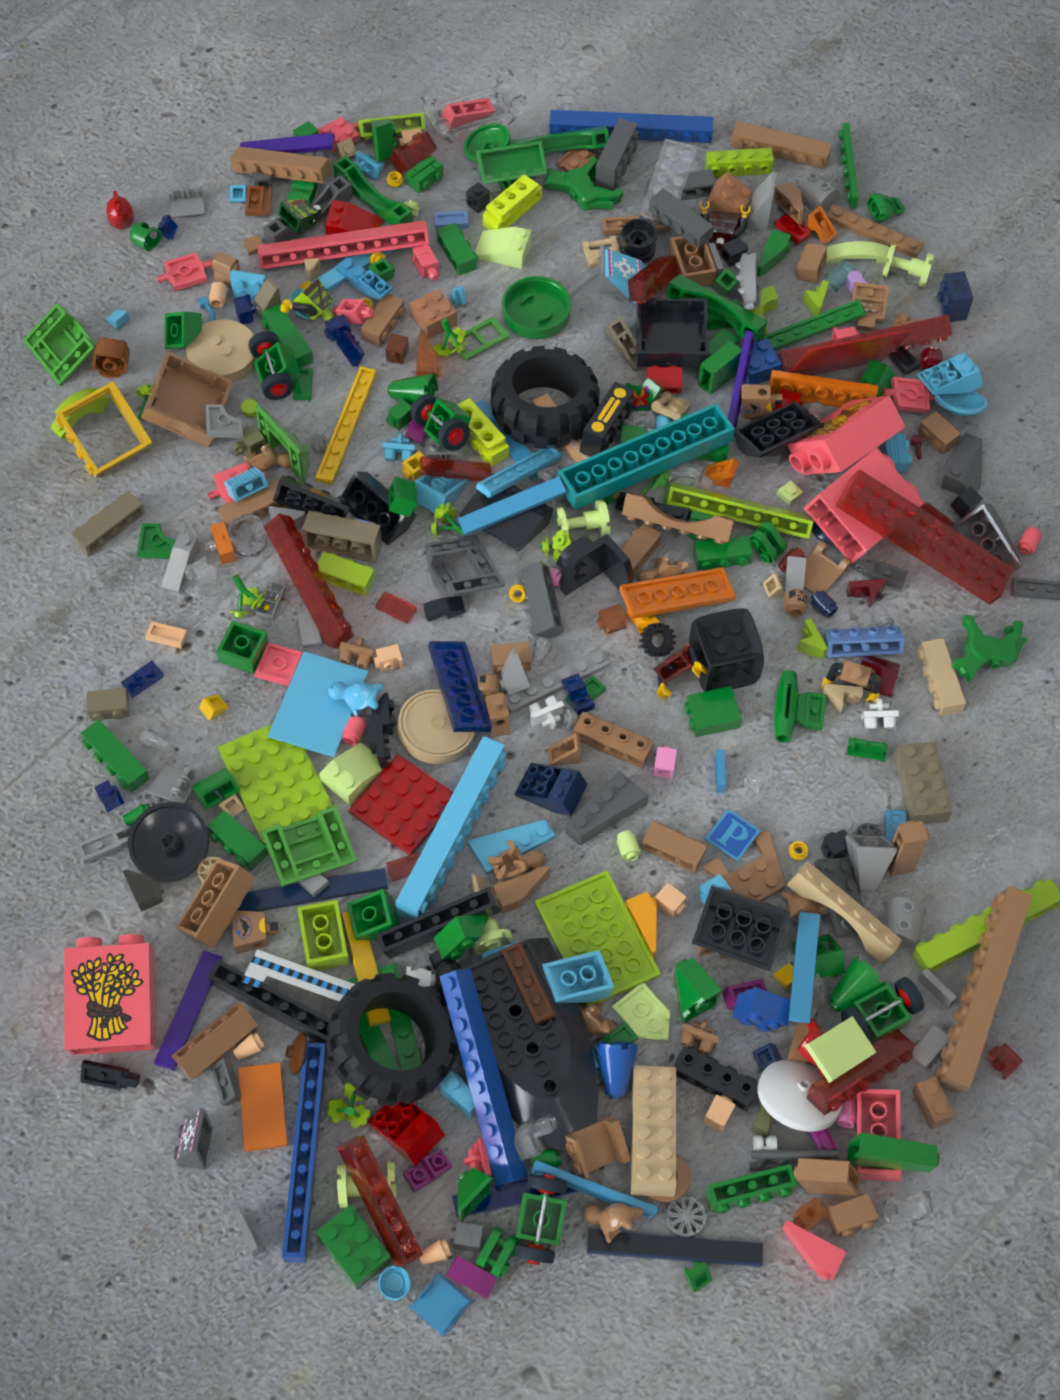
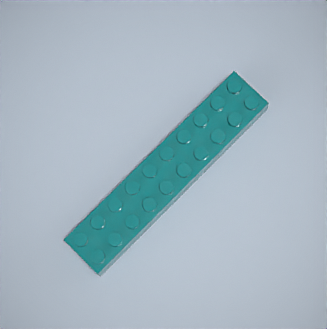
M715 403L558 471V476L566 490V498L573 509L577 510L596 500H600L733 442L735 428L719 405Z

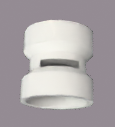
M754 1135L753 1150H777L776 1135H769L767 1138H763L761 1135Z

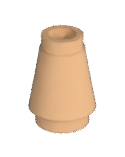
M256 1032L246 1037L233 1049V1052L237 1059L241 1060L261 1052L262 1048L266 1046L259 1033Z
M446 1238L443 1240L438 1239L418 1253L423 1266L448 1260V1257L453 1255Z

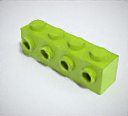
M424 112L358 120L360 137H364V140L373 139L371 120L391 119L392 124H395L396 136H401V131L421 128L422 133V130L426 129Z
M772 148L706 152L704 166L705 170H712L714 178L721 177L726 172L733 176L764 175L772 173L774 158Z

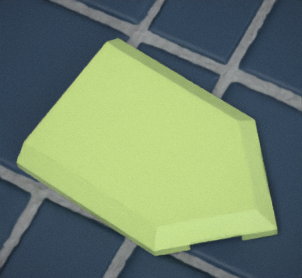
M645 983L635 987L612 1006L614 1011L628 1024L638 1038L669 1040L670 1011Z

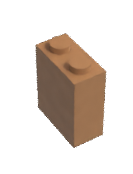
M798 1158V1165L794 1168V1177L808 1193L858 1196L860 1174L850 1161Z

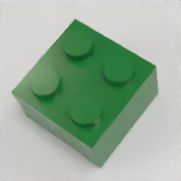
M232 620L216 651L219 663L254 674L266 645L269 643L267 632Z

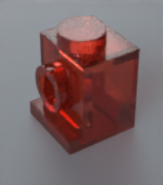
M1006 1043L1001 1047L996 1045L988 1053L991 1056L989 1060L992 1066L1004 1074L1002 1076L1004 1080L1017 1070L1023 1062Z

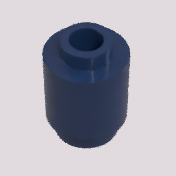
M824 590L821 592L817 591L812 595L811 604L822 616L830 618L837 612V603Z

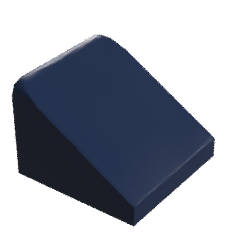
M768 1043L752 1052L760 1071H764L765 1068L774 1062L782 1061L780 1053L773 1043Z

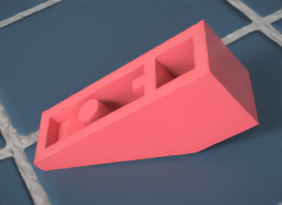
M489 98L451 103L446 105L441 118L447 129L451 130L462 128L495 113V109Z
M786 1220L782 1230L812 1270L816 1271V1274L822 1279L833 1280L846 1251Z

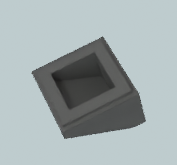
M252 172L254 186H264L265 188L272 186L270 175Z

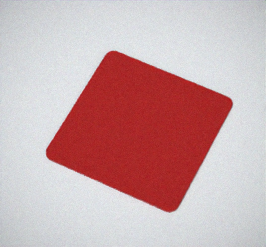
M911 330L810 349L789 373L814 376L868 365L871 359L881 362L911 333Z

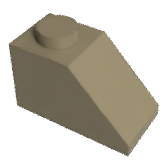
M269 278L265 280L254 298V310L259 317H262V311L277 304L281 305L279 288Z

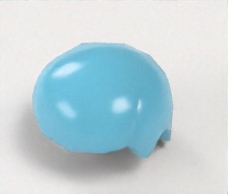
M392 1265L385 1268L379 1275L378 1287L385 1298L397 1301L404 1298L410 1292L412 1280L405 1268Z

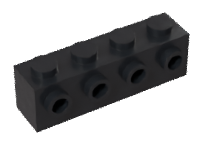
M683 1046L673 1066L676 1067V1077L714 1096L716 1094L719 1096L724 1095L733 1101L732 1103L736 1104V1107L748 1112L758 1091L756 1079L747 1075L743 1076L735 1068L725 1067L719 1064L715 1058L705 1057L692 1047L687 1048Z

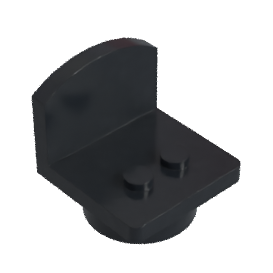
M608 534L596 541L590 536H584L573 541L563 550L557 560V567L561 570V591L565 595L573 592L601 573H604L618 590L620 585L633 583V569L629 557Z

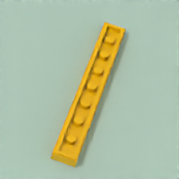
M360 366L315 476L316 481L333 485L376 378L377 370Z

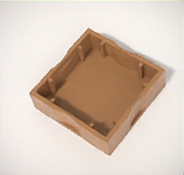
M167 351L161 361L141 418L208 447L214 437H207L205 407L206 405H224L228 399L233 380L211 370L200 368L191 361Z

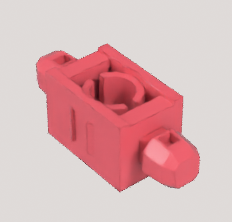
M429 245L412 247V261L422 278L429 277L432 281L437 280L439 277V262Z
M343 299L340 305L334 306L332 309L333 314L339 316L343 324L362 325L366 318H371L374 314L373 309L367 307L364 300Z

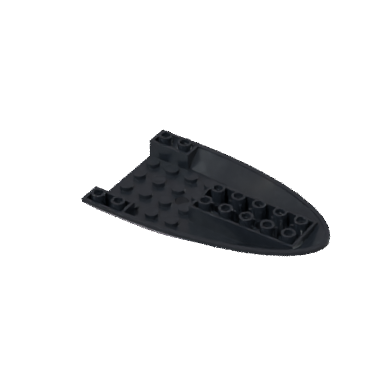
M532 938L522 941L521 944L555 1013V1017L538 1025L535 1024L501 951L461 969L471 968L512 1120L541 1144L557 1151L567 1152L565 1136L596 1123L598 1110L597 1073L589 1035L578 1003H556L543 971L542 964L559 960L549 938ZM440 983L435 989L441 995L440 1001L443 1007H445L447 1003L442 984ZM513 1007H519L522 1012L519 1016L514 1017L510 1014V1010ZM535 1046L536 1049H539L535 1054L528 1053L530 1047ZM553 1084V1086H556V1089L553 1092H547L545 1087Z

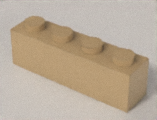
M944 639L921 642L919 650H917V657L919 661H922L923 675L928 679V689L933 694L935 709L939 711L940 716L962 713L966 702L955 670L952 668V662Z

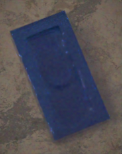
M342 330L336 343L352 367H357L365 353L359 346L360 342L355 341V335H351L348 330Z
M151 660L121 681V685L126 687L127 692L134 698L163 678L164 675Z

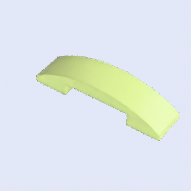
M866 241L835 244L827 247L828 258L826 264L843 263V259H875L876 263H886V261H890L887 259L890 247Z

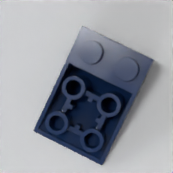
M530 763L514 795L554 813L572 816L588 783L578 770Z

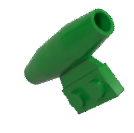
M792 670L782 672L775 696L774 732L775 740L780 743H787L791 740L796 723L803 726V728L822 731L824 725L826 695L808 691L807 693L799 694L797 673Z

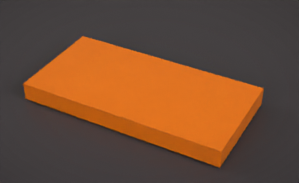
M281 1063L238 1068L244 1151L251 1152L287 1147Z

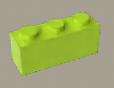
M323 551L314 568L316 579L363 596H367L375 581V571L370 566L355 563L351 559L338 557L334 553Z

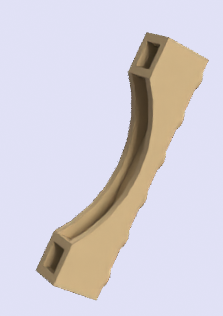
M808 861L793 874L787 883L802 898L819 902L833 909L847 920L858 933L865 950L880 963H883L895 953L902 939Z

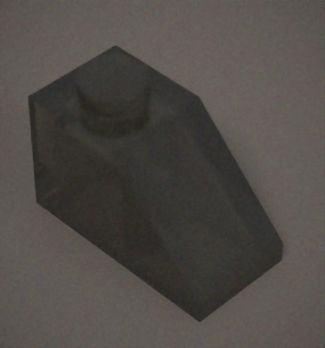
M127 869L123 871L141 912L164 902L161 896L164 894L160 882L156 884L153 877Z

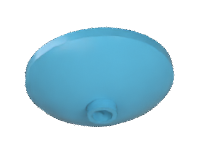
M975 391L968 394L934 395L938 405L954 416L980 414L986 410L988 404L987 400Z

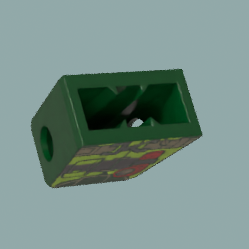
M304 198L284 200L280 202L278 216L298 234L316 225L317 217L321 214V208L319 205L312 206Z

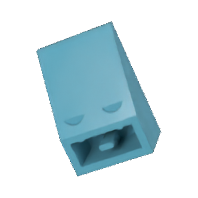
M965 352L917 374L918 378L932 395L968 394L983 387L980 369Z

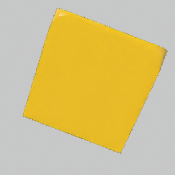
M218 694L203 698L199 709L208 720L214 719L229 708Z
M790 963L773 973V976L785 991L792 987L794 966Z

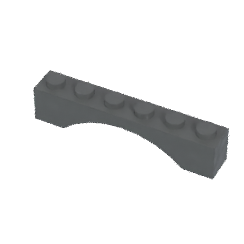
M341 175L329 182L317 199L311 203L312 206L319 205L321 208V214L318 215L317 222L328 215L332 200L348 202L353 198L352 184ZM276 218L263 227L265 241L268 244L290 241L302 233L297 234L281 218Z

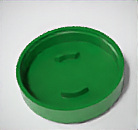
M530 276L519 279L511 284L503 295L502 316L504 322L510 330L522 337L530 339L548 338L562 331L569 322L571 315L570 295L564 286L551 278Z

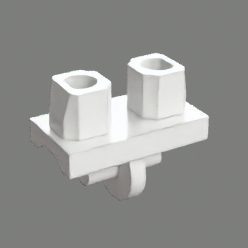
M554 696L545 700L546 707L543 709L540 708L538 703L529 706L532 727L542 724L543 727L549 725L551 729H555V722L561 720L560 716L564 713L563 702H558Z
M881 698L876 699V704H869V709H876V711H864L861 713V720H864L866 729H877V719H883L884 729H893L896 725V718L899 716V710L883 711V709H889V703H882Z

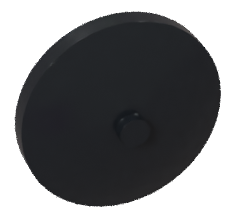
M166 802L154 805L145 810L134 822L128 838L129 854L135 866L147 877L161 882L179 881L193 874L198 869L199 864L206 858L209 849L207 826L196 811L184 804Z

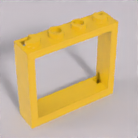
M114 381L63 408L56 414L57 419L55 421L57 425L65 430L67 433L65 434L66 439L70 444H74L77 456L85 461L87 464L85 465L86 470L90 475L93 474L95 478L149 448L152 444L151 439ZM109 394L139 440L140 445L97 469L65 418Z

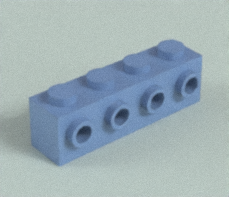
M894 625L887 627L871 626L869 628L852 627L850 629L833 628L825 630L824 642L828 648V658L903 654L904 636L900 626Z

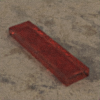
M424 456L420 458L421 475L482 481L492 475L490 463Z

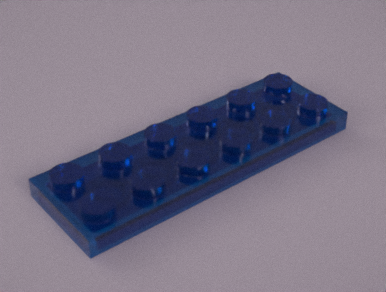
M430 641L428 645L453 732H490L492 724L482 692L478 687L477 676L466 641Z

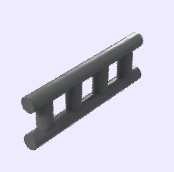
M751 1150V1159H757V1162H749V1170L765 1171L791 1164L794 1171L798 1162H787V1159H838V1150ZM766 1159H779L778 1162H766Z

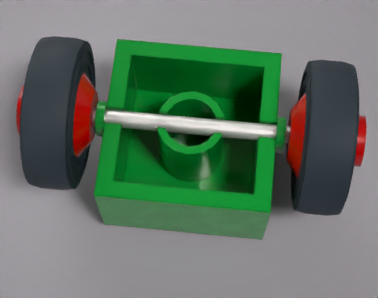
M259 332L251 337L248 346L252 356L258 358L254 361L262 392L270 400L284 399L293 392V382L301 376L293 349L280 343L279 337L274 332Z
M430 394L422 395L415 400L411 407L412 419L418 425L425 427L423 431L440 446L449 451H456L468 442L470 437L468 426L471 416L456 403L438 399Z
M903 977L895 982V992L889 983L855 1001L852 1007L842 1011L841 1020L844 1022L853 1016L867 1039L870 1040L872 1045H875L907 1027L912 1019L910 1014H917L924 1009V1001L916 985L909 978Z
M543 1173L542 1177L530 1175L528 1187L537 1189L544 1194L537 1195L523 1192L515 1237L532 1240L535 1244H517L515 1256L527 1259L529 1264L540 1265V1262L553 1263L555 1251L545 1249L544 1246L539 1244L543 1242L559 1246L567 1200L553 1198L548 1194H565L567 1182L556 1180L555 1175Z

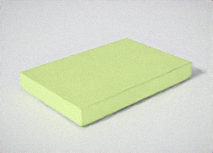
M853 1016L805 1046L829 1083L876 1053Z

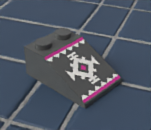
M199 1109L185 1118L184 1125H180L178 1137L181 1139L179 1146L175 1147L174 1159H176L181 1167L205 1170L213 1130L205 1109Z

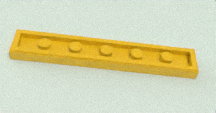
M344 912L341 914V919L358 982L363 979L371 980L378 974L370 940L355 939L349 912ZM375 1009L366 1013L369 1026L390 1023L391 1019L388 1009Z

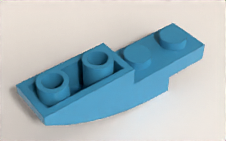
M350 257L345 258L336 265V270L348 279L352 287L371 298L381 300L393 290L391 285L373 271H366Z

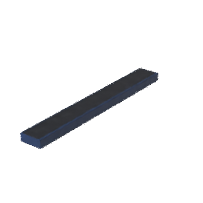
M588 1230L587 1254L688 1262L697 1261L752 1267L763 1266V1243L622 1232L618 1233L608 1243L602 1231Z

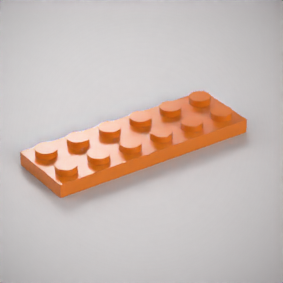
M772 370L769 383L772 394H780L782 388L802 394L800 401L803 403L837 408L852 400L874 398L878 392L877 385Z
M723 567L623 584L619 588L631 619L735 601L736 594Z

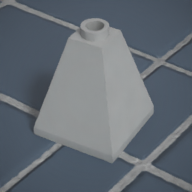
M846 835L845 840L850 863L859 892L871 893V890L877 889L896 854L897 848L884 836Z

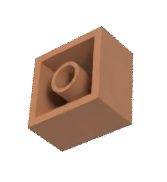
M726 172L716 180L707 201H709V207L715 212L740 214V218L742 216L740 207L744 204L743 211H745L753 191L732 174Z
M440 289L410 302V316L427 339L444 332L441 323L442 319L447 318L451 328L457 326V311Z

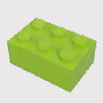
M338 900L297 907L307 967L320 971L349 965Z

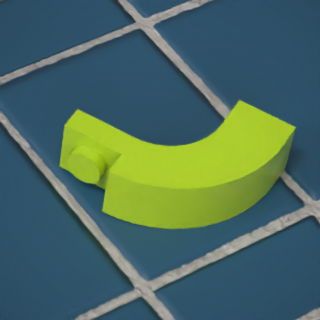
M86 388L72 394L59 405L55 413L57 414L58 411L98 389ZM105 395L67 416L65 419L70 427L73 428L75 423L88 413L102 414L111 399ZM54 420L50 428L60 438L66 439L65 434L67 433Z

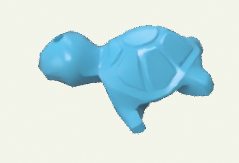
M334 682L329 687L328 694L335 701L345 700L353 715L359 716L361 709L367 706L375 710L377 709L376 695L382 692L384 686L380 683H355L348 687L343 682Z

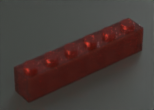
M676 255L659 256L628 280L630 302L636 301V304L646 303L648 299H651L653 295L657 294L659 290H662L664 286H667L677 276Z
M898 1029L894 1030L872 1045L876 1053L830 1083L824 1076L811 1084L806 1099L824 1116L831 1111H837L844 1102L852 1101L856 1094L865 1092L871 1084L880 1082L886 1074L895 1072L901 1064H907L913 1058L912 1053L915 1044Z
M365 1136L353 1137L338 1146L337 1149L394 1264L406 1266L421 1257L423 1253Z

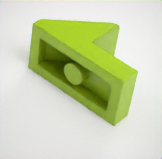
M822 280L821 286H817L816 292L805 290L803 301L814 316L821 312L829 281Z
M811 618L804 620L803 628L801 629L804 639L799 641L797 650L821 659L825 658L828 648Z

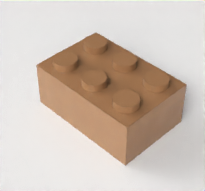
M683 236L671 237L669 252L677 276L681 274L702 286L714 285L716 268L707 242L700 248H697L690 244Z

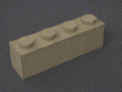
M129 491L120 495L114 502L105 506L102 511L92 516L85 524L76 528L71 533L74 544L88 557L142 517L145 514L143 504Z

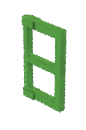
M491 317L466 330L464 338L473 335L482 346L469 353L464 349L463 353L460 352V354L467 361L499 342L510 338V334L494 317ZM492 325L501 336L487 343L478 331Z

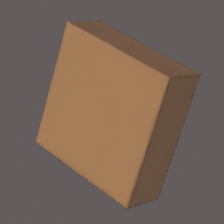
M259 235L243 240V245L249 256L258 253L257 245H263Z

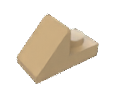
M824 684L822 694L826 695V701L841 714L843 701L851 704L860 703L863 687Z

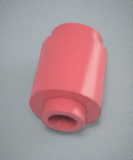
M1029 527L1024 531L1017 544L1021 553L1028 555L1035 552L1041 540L1040 530Z
M354 716L349 718L342 732L343 742L351 746H355L356 743L360 742L367 727L362 717Z

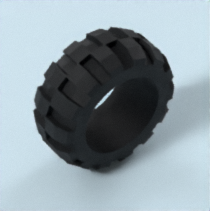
M533 346L530 351L525 352L522 349L513 353L510 360L506 359L492 379L490 405L497 424L506 435L511 433L514 441L523 445L526 443L534 444V448L547 449V445H555L556 448L568 445L571 439L577 441L582 437L583 429L599 405L600 388L591 367H586L587 364L584 359L577 354L569 355L566 349L555 346L554 349H545V346ZM548 387L565 393L572 400L560 406L540 407L524 401L518 395L532 388Z
M394 973L376 974L371 980L363 979L352 986L350 991L342 997L330 1017L327 1028L329 1040L326 1046L329 1059L335 1061L337 1066L334 1072L343 1084L348 1081L356 1088L353 1093L366 1101L371 1097L378 1099L379 1105L396 1106L398 1102L411 1104L421 1100L426 1094L433 1092L448 1075L455 1062L454 1053L458 1049V1043L448 1006H442L439 1002L441 995L433 987L429 986L428 989H425L418 985L420 981L418 978L406 974L402 978H395ZM385 1008L399 1011L411 1018L419 1027L425 1042V1057L422 1065L411 1070L399 1071L386 1068L375 1062L365 1051L360 1040L359 1022L361 1016L369 1011Z

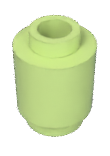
M630 830L619 833L616 842L622 859L629 862L638 859L641 851L635 834Z

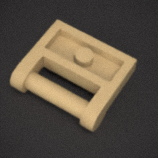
M615 235L601 240L582 241V248L589 269L596 268L599 264V249L590 251V248L600 247V245H611V247L607 248L620 253Z
M664 391L660 398L651 404V409L654 412L674 420L680 419L683 413H687L691 407V404L685 399L675 398L669 391Z

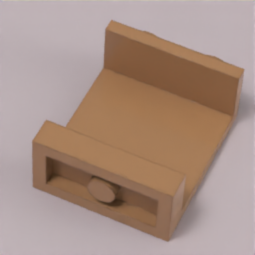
M609 1116L565 1136L567 1141L566 1150L573 1160V1172L576 1176L586 1180L590 1179L589 1172L615 1160L622 1163L631 1160L620 1122Z

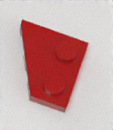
M788 214L775 220L774 226L781 232L790 234V239L797 245L809 239L810 236L804 219H802L801 225L797 224Z

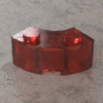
M428 131L422 134L418 132L405 145L395 147L389 159L397 172L401 174L416 166L415 164L418 161L425 160L438 148Z

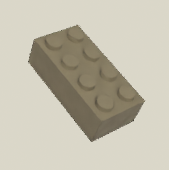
M308 511L302 528L305 549L318 552L324 551L338 556L377 563L382 547L380 525L373 522L358 521L357 519L342 518L338 515H327L319 511Z
M936 741L897 745L894 760L908 821H923V824L948 822L953 811Z

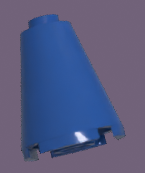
M606 1041L596 1042L605 1094L609 1095V1099H622L623 1095H627L638 1051V1043L613 1041L606 1044Z

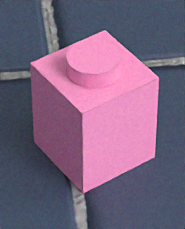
M668 746L657 747L653 776L673 778L677 749H672Z

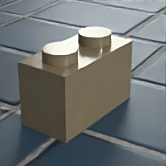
M126 687L88 691L87 711L90 720L97 721L99 719L104 721L105 719L130 717L129 696Z

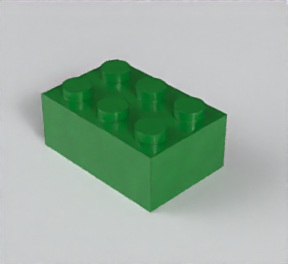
M349 1205L316 1231L320 1242L356 1290L392 1262L389 1253L352 1205Z

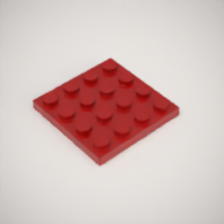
M397 754L388 764L389 767L385 768L348 811L349 814L411 857L434 830L453 792Z

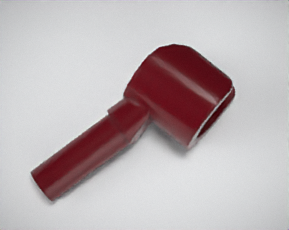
M912 435L911 445L916 446L917 458L920 460L922 459V437L920 435Z

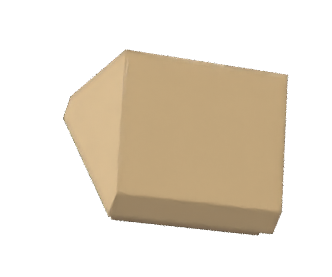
M318 258L304 259L305 271L310 282L321 271Z
M774 573L762 583L768 598L771 599L784 595L777 573Z

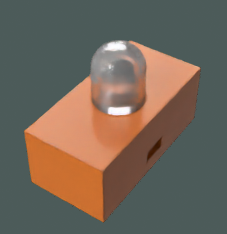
M220 522L210 525L213 540L203 545L204 551L207 553L217 551L222 565L236 561L225 523Z

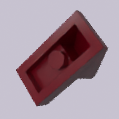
M886 578L849 581L846 590L847 597L860 598L866 596L868 608H870L883 592Z

